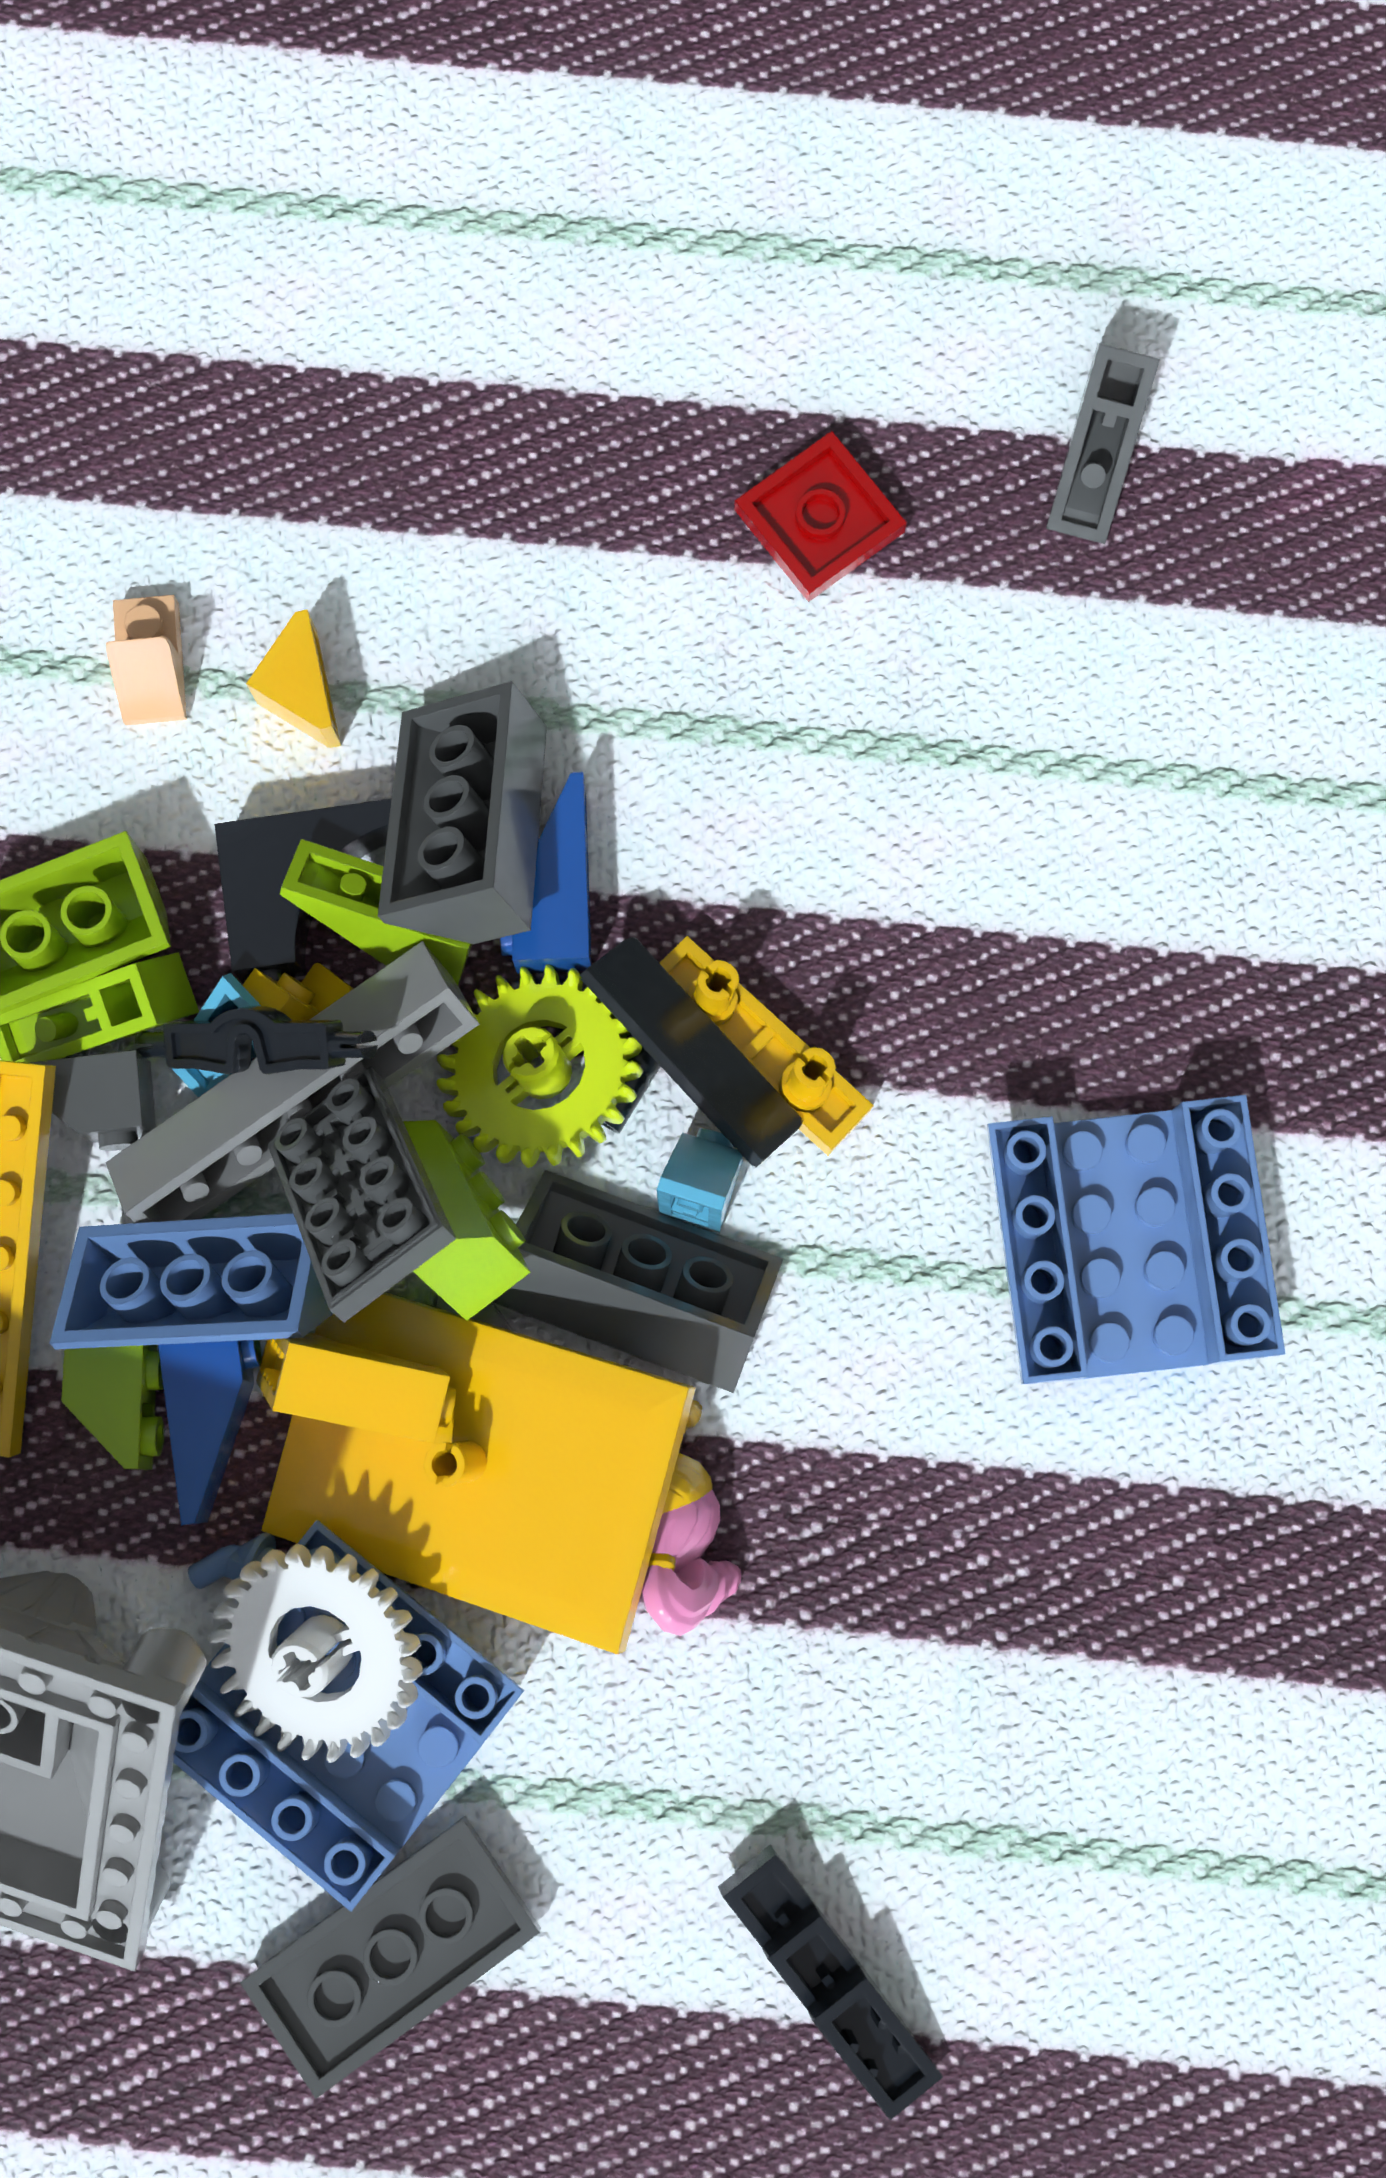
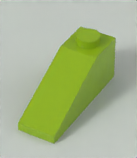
M304 839L300 840L281 886V896L386 966L423 941L451 974L457 985L459 984L472 944L385 924L378 917L384 866Z
M179 952L133 963L1 1014V1060L30 1063L64 1059L199 1013Z

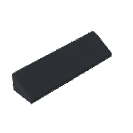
M632 936L623 940L580 975L582 977L581 980L752 1167H758L802 1126L803 1120L800 1115L637 938Z

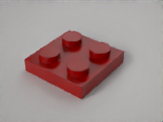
M830 431L737 498L734 506L735 512L808 603L905 533L907 525L904 518L833 431Z

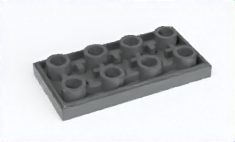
M371 1066L353 1079H346L338 1083L331 1090L327 1099L303 1117L288 1121L280 1128L276 1137L267 1144L329 1310L343 1322H346L456 1239L384 1079Z

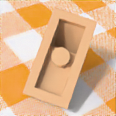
M175 595L113 600L115 641L106 642V652L123 723L125 725L187 720L179 602Z

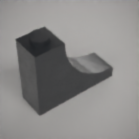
M392 798L214 824L232 972L243 984L254 968L277 982L284 972L292 977L306 975V942L313 917L280 895L281 886L300 840L304 839L361 859L368 853L386 845Z

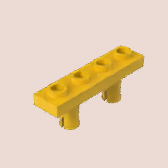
M688 936L660 962L664 969L800 1115L803 1124L799 1130L827 1156L870 1113L874 1105L835 1070L836 1066L832 1056L822 1048H810L739 983L738 972L733 965L722 960L714 961Z

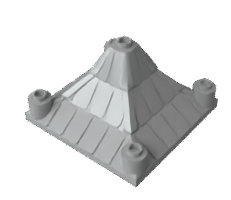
M49 1571L0 1578V1926L135 1972L146 1950L149 1928L170 1887L169 1876L158 1860L162 1838L161 1832L165 1819L167 1793L170 1786L180 1715L206 1667L205 1655L194 1638L188 1633L176 1628H155L141 1635L124 1665L96 1637L97 1625L93 1595L88 1587L77 1577L67 1573Z

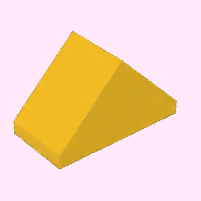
M308 609L297 611L286 624L246 685L258 705L328 748L341 746L318 633Z

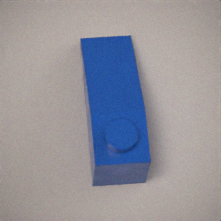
M583 772L570 773L538 840L531 931L500 938L502 956L512 955L517 974H520V967L522 966L526 967L530 973H545L544 968L547 964L552 965L556 972H569L571 968L585 971L592 965L587 800Z
M260 1340L158 1345L181 1525L207 1523L255 1384L253 1368L260 1367L262 1364Z

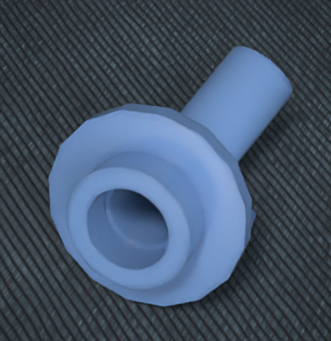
M263 1533L241 1546L229 1545L220 1548L189 1566L188 1577L191 1583L196 1588L203 1589L224 1576L232 1580L240 1578V1572L245 1565L251 1561L261 1562L262 1558L270 1550H276L275 1537L272 1534Z

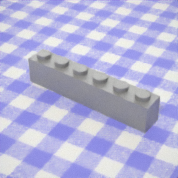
M423 941L310 1019L340 1020L343 1024V1031L371 1030L375 1033L377 1041L356 1045H378L377 1052L373 1058H346L344 1066L326 1070L299 1069L264 1074L259 1069L256 1057L250 1061V1067L246 1071L231 1074L105 1162L124 1214L135 1223L201 1219L276 1167L267 1144L276 1137L284 1124L292 1119L303 1117L327 1099L331 1090L338 1083L346 1079H353L371 1066L384 1079L389 1088L477 1027L479 1022L454 978Z

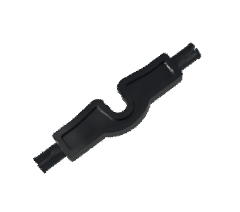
M267 1006L232 1009L221 1013L213 1021L167 1023L163 1027V1032L142 1031L135 1038V1044H154L135 1048V1050L142 1054L143 1058L166 1057V1064L170 1069H199L223 1074L244 1072L250 1067L252 1041L259 1069L264 1074L299 1069L326 1070L345 1065L346 1058L371 1059L375 1056L378 1045H356L377 1041L375 1033L371 1030L343 1031V1024L340 1020H291L283 1012Z

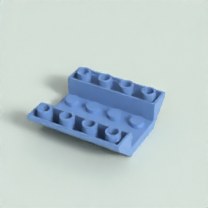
M1246 1095L1185 1101L1178 1104L1172 1110L1060 1123H1054L1053 1116L987 1124L1021 1385L1076 1381L1199 1367L1286 1354Z
M316 1520L298 1544L305 1546L311 1556L321 1546L330 1548L336 1564L347 1554H350L357 1560V1573L360 1575L373 1568L379 1574L376 1588L381 1591L392 1587L398 1593L397 1598L391 1605L393 1609L407 1610L412 1616V1620L403 1628V1631L418 1636L421 1646L410 1656L421 1663L423 1673L413 1681L418 1690V1698L412 1705L406 1707V1721L399 1728L391 1729L390 1737L381 1746H373L370 1740L368 1749L358 1758H353L350 1755L351 1745L348 1742L344 1753L336 1761L330 1763L327 1761L328 1747L324 1741L320 1749L309 1760L304 1761L302 1759L304 1742L303 1737L300 1735L289 1747L279 1752L277 1751V1745L281 1739V1726L275 1724L261 1736L255 1737L254 1731L259 1725L262 1716L260 1709L247 1712L240 1717H235L234 1715L236 1709L246 1697V1691L241 1689L232 1690L226 1694L220 1693L221 1686L236 1673L233 1667L222 1666L217 1669L211 1667L215 1657L223 1650L231 1647V1645L225 1643L205 1667L180 1715L173 1763L352 1912L525 1690L319 1520ZM312 1606L294 1608L285 1613L278 1625L277 1646L312 1616L326 1615L334 1617L345 1626L346 1623L327 1610ZM338 1642V1643L325 1655V1657H327L341 1642ZM360 1650L353 1652L352 1658L346 1667L320 1692H343L355 1684L360 1675L362 1658Z

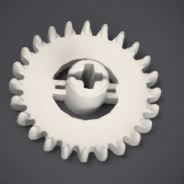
M295 1544L287 1554L280 1550H270L262 1558L261 1562L251 1561L243 1567L240 1572V1578L232 1580L224 1589L223 1594L225 1597L235 1599L223 1601L213 1611L214 1618H226L229 1622L216 1628L210 1634L209 1642L218 1643L222 1641L231 1645V1647L223 1650L212 1661L211 1667L217 1669L222 1666H228L236 1670V1673L221 1686L220 1693L226 1694L232 1690L244 1689L247 1695L236 1709L235 1717H240L247 1712L259 1708L262 1716L259 1725L254 1731V1736L259 1737L275 1724L281 1726V1739L278 1742L277 1751L285 1750L300 1735L303 1737L304 1749L302 1751V1759L304 1761L309 1760L320 1749L324 1741L328 1747L327 1761L330 1763L336 1761L344 1753L348 1742L351 1745L350 1755L353 1758H358L368 1749L370 1740L373 1746H381L390 1737L391 1729L399 1728L406 1721V1707L412 1705L418 1698V1690L413 1681L423 1673L421 1663L410 1655L418 1650L421 1643L418 1636L403 1631V1628L412 1620V1616L407 1610H394L391 1606L398 1596L394 1588L390 1587L381 1591L376 1588L379 1574L376 1570L371 1568L363 1575L357 1573V1560L352 1555L347 1554L336 1564L332 1550L326 1546L319 1547L312 1556L305 1546ZM308 1606L331 1612L346 1623L345 1626L334 1617L326 1615L312 1616L277 1646L278 1625L285 1613L291 1609ZM338 1642H341L327 1657H325V1655H326ZM360 1650L362 1657L360 1675L355 1684L343 1692H320L346 1667L352 1658L353 1652Z

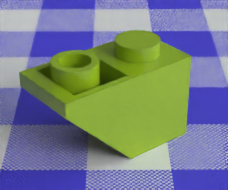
M158 1345L64 1349L61 1402L124 1469L152 1470L153 1456L161 1455L164 1442L163 1419L161 1416H155L156 1390L164 1389L159 1351H157Z

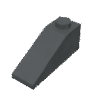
M1097 342L1046 529L1102 544L1106 543L1160 359Z

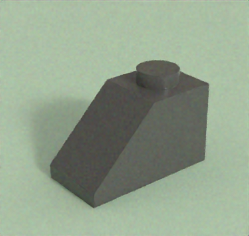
M137 1050L30 1062L56 1066L52 1113L79 1135L93 1143H99L100 1150H124L137 1141L138 1138L143 1137L156 1127L151 1061L143 1058L142 1054Z

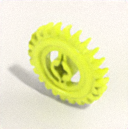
M545 965V974L541 984H536L529 970L522 966L520 967V985L515 990L502 976L497 975L495 980L499 997L495 1000L482 991L475 989L474 996L481 1012L478 1015H474L479 1025L451 1044L453 1048L458 1050L456 1054H438L436 1057L437 1062L443 1069L455 1074L447 1079H437L436 1085L444 1094L457 1096L452 1101L443 1103V1110L450 1117L465 1116L463 1120L455 1124L456 1131L459 1135L463 1133L467 1137L479 1133V1136L475 1137L473 1145L480 1153L489 1152L498 1145L496 1157L503 1164L513 1160L519 1151H521V1161L526 1168H531L537 1163L541 1152H545L552 1166L558 1165L562 1159L563 1148L569 1147L577 1157H582L585 1154L583 1139L589 1136L598 1143L605 1142L607 1137L601 1125L605 1121L621 1124L624 1121V1116L616 1108L617 1103H630L637 1098L635 1091L625 1085V1082L638 1079L642 1075L643 1069L637 1062L627 1060L637 1056L642 1050V1045L634 1037L625 1039L631 1033L588 987L582 992V977L575 968L569 970L568 978L563 985H560L559 976L552 965ZM551 1026L564 1030L554 1038L546 1029L539 1027ZM584 1050L585 1068L580 1083L568 1098L549 1108L531 1110L517 1106L528 1096L543 1100L553 1098L562 1093L568 1086L572 1076L570 1061ZM503 1053V1063L511 1075L498 1085L497 1068ZM540 1057L544 1062L537 1068H534L530 1063L533 1059Z

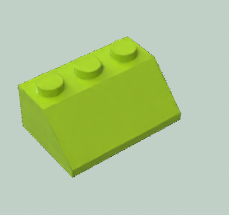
M127 831L0 880V1015L171 947L167 912L147 858Z
M436 1120L403 1121L456 1237L453 1242L413 1272L467 1321L531 1273L518 1249L519 1246L525 1243V1239L512 1219L504 1211H499L498 1207L505 1203V1200L493 1181L483 1171H479V1168L485 1165V1160L466 1135L461 1133L454 1139Z

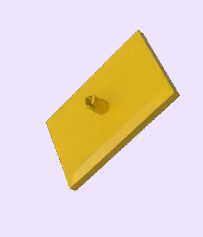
M386 1292L346 1322H343L333 1314L318 1325L315 1329V1334L380 1354L441 1368L450 1376L448 1387L456 1389L453 1414L447 1428L438 1426L434 1444L292 1415L261 1531L298 1543L315 1521L319 1520L384 1574L617 1655L625 1652L696 1387L470 1318L466 1321L461 1315Z

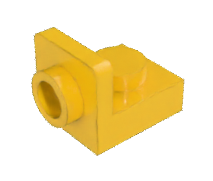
M315 963L302 982H299L285 972L277 982L254 968L242 985L261 1006L275 1008L286 1014L291 1020H310L354 989L320 963Z

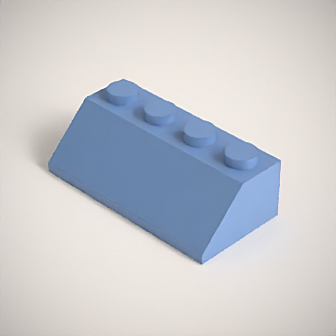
M293 1213L82 1226L78 1229L50 1344L55 1349L303 1338L333 1315V1313L329 1310Z

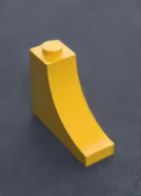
M309 1332L303 1338L266 1339L262 1354V1364L259 1367L256 1383L272 1411L433 1444L438 1426L448 1427L456 1399V1389L448 1387L450 1376L439 1367L365 1350Z

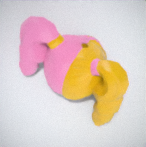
M696 1400L692 1401L684 1433H686L687 1429L693 1428L701 1418L702 1405ZM678 1453L641 1591L645 1610L664 1632L679 1636L696 1628L724 1600L735 1594L741 1583V1569L729 1561H710L707 1563L700 1558L714 1539L720 1522V1505L712 1490V1481L707 1471L700 1462L681 1453Z

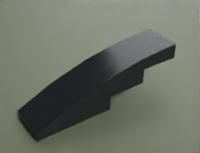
M771 1844L717 1886L723 1899L762 1947L768 1961L807 2009L813 2023L889 2120H892L943 2078L940 2070Z

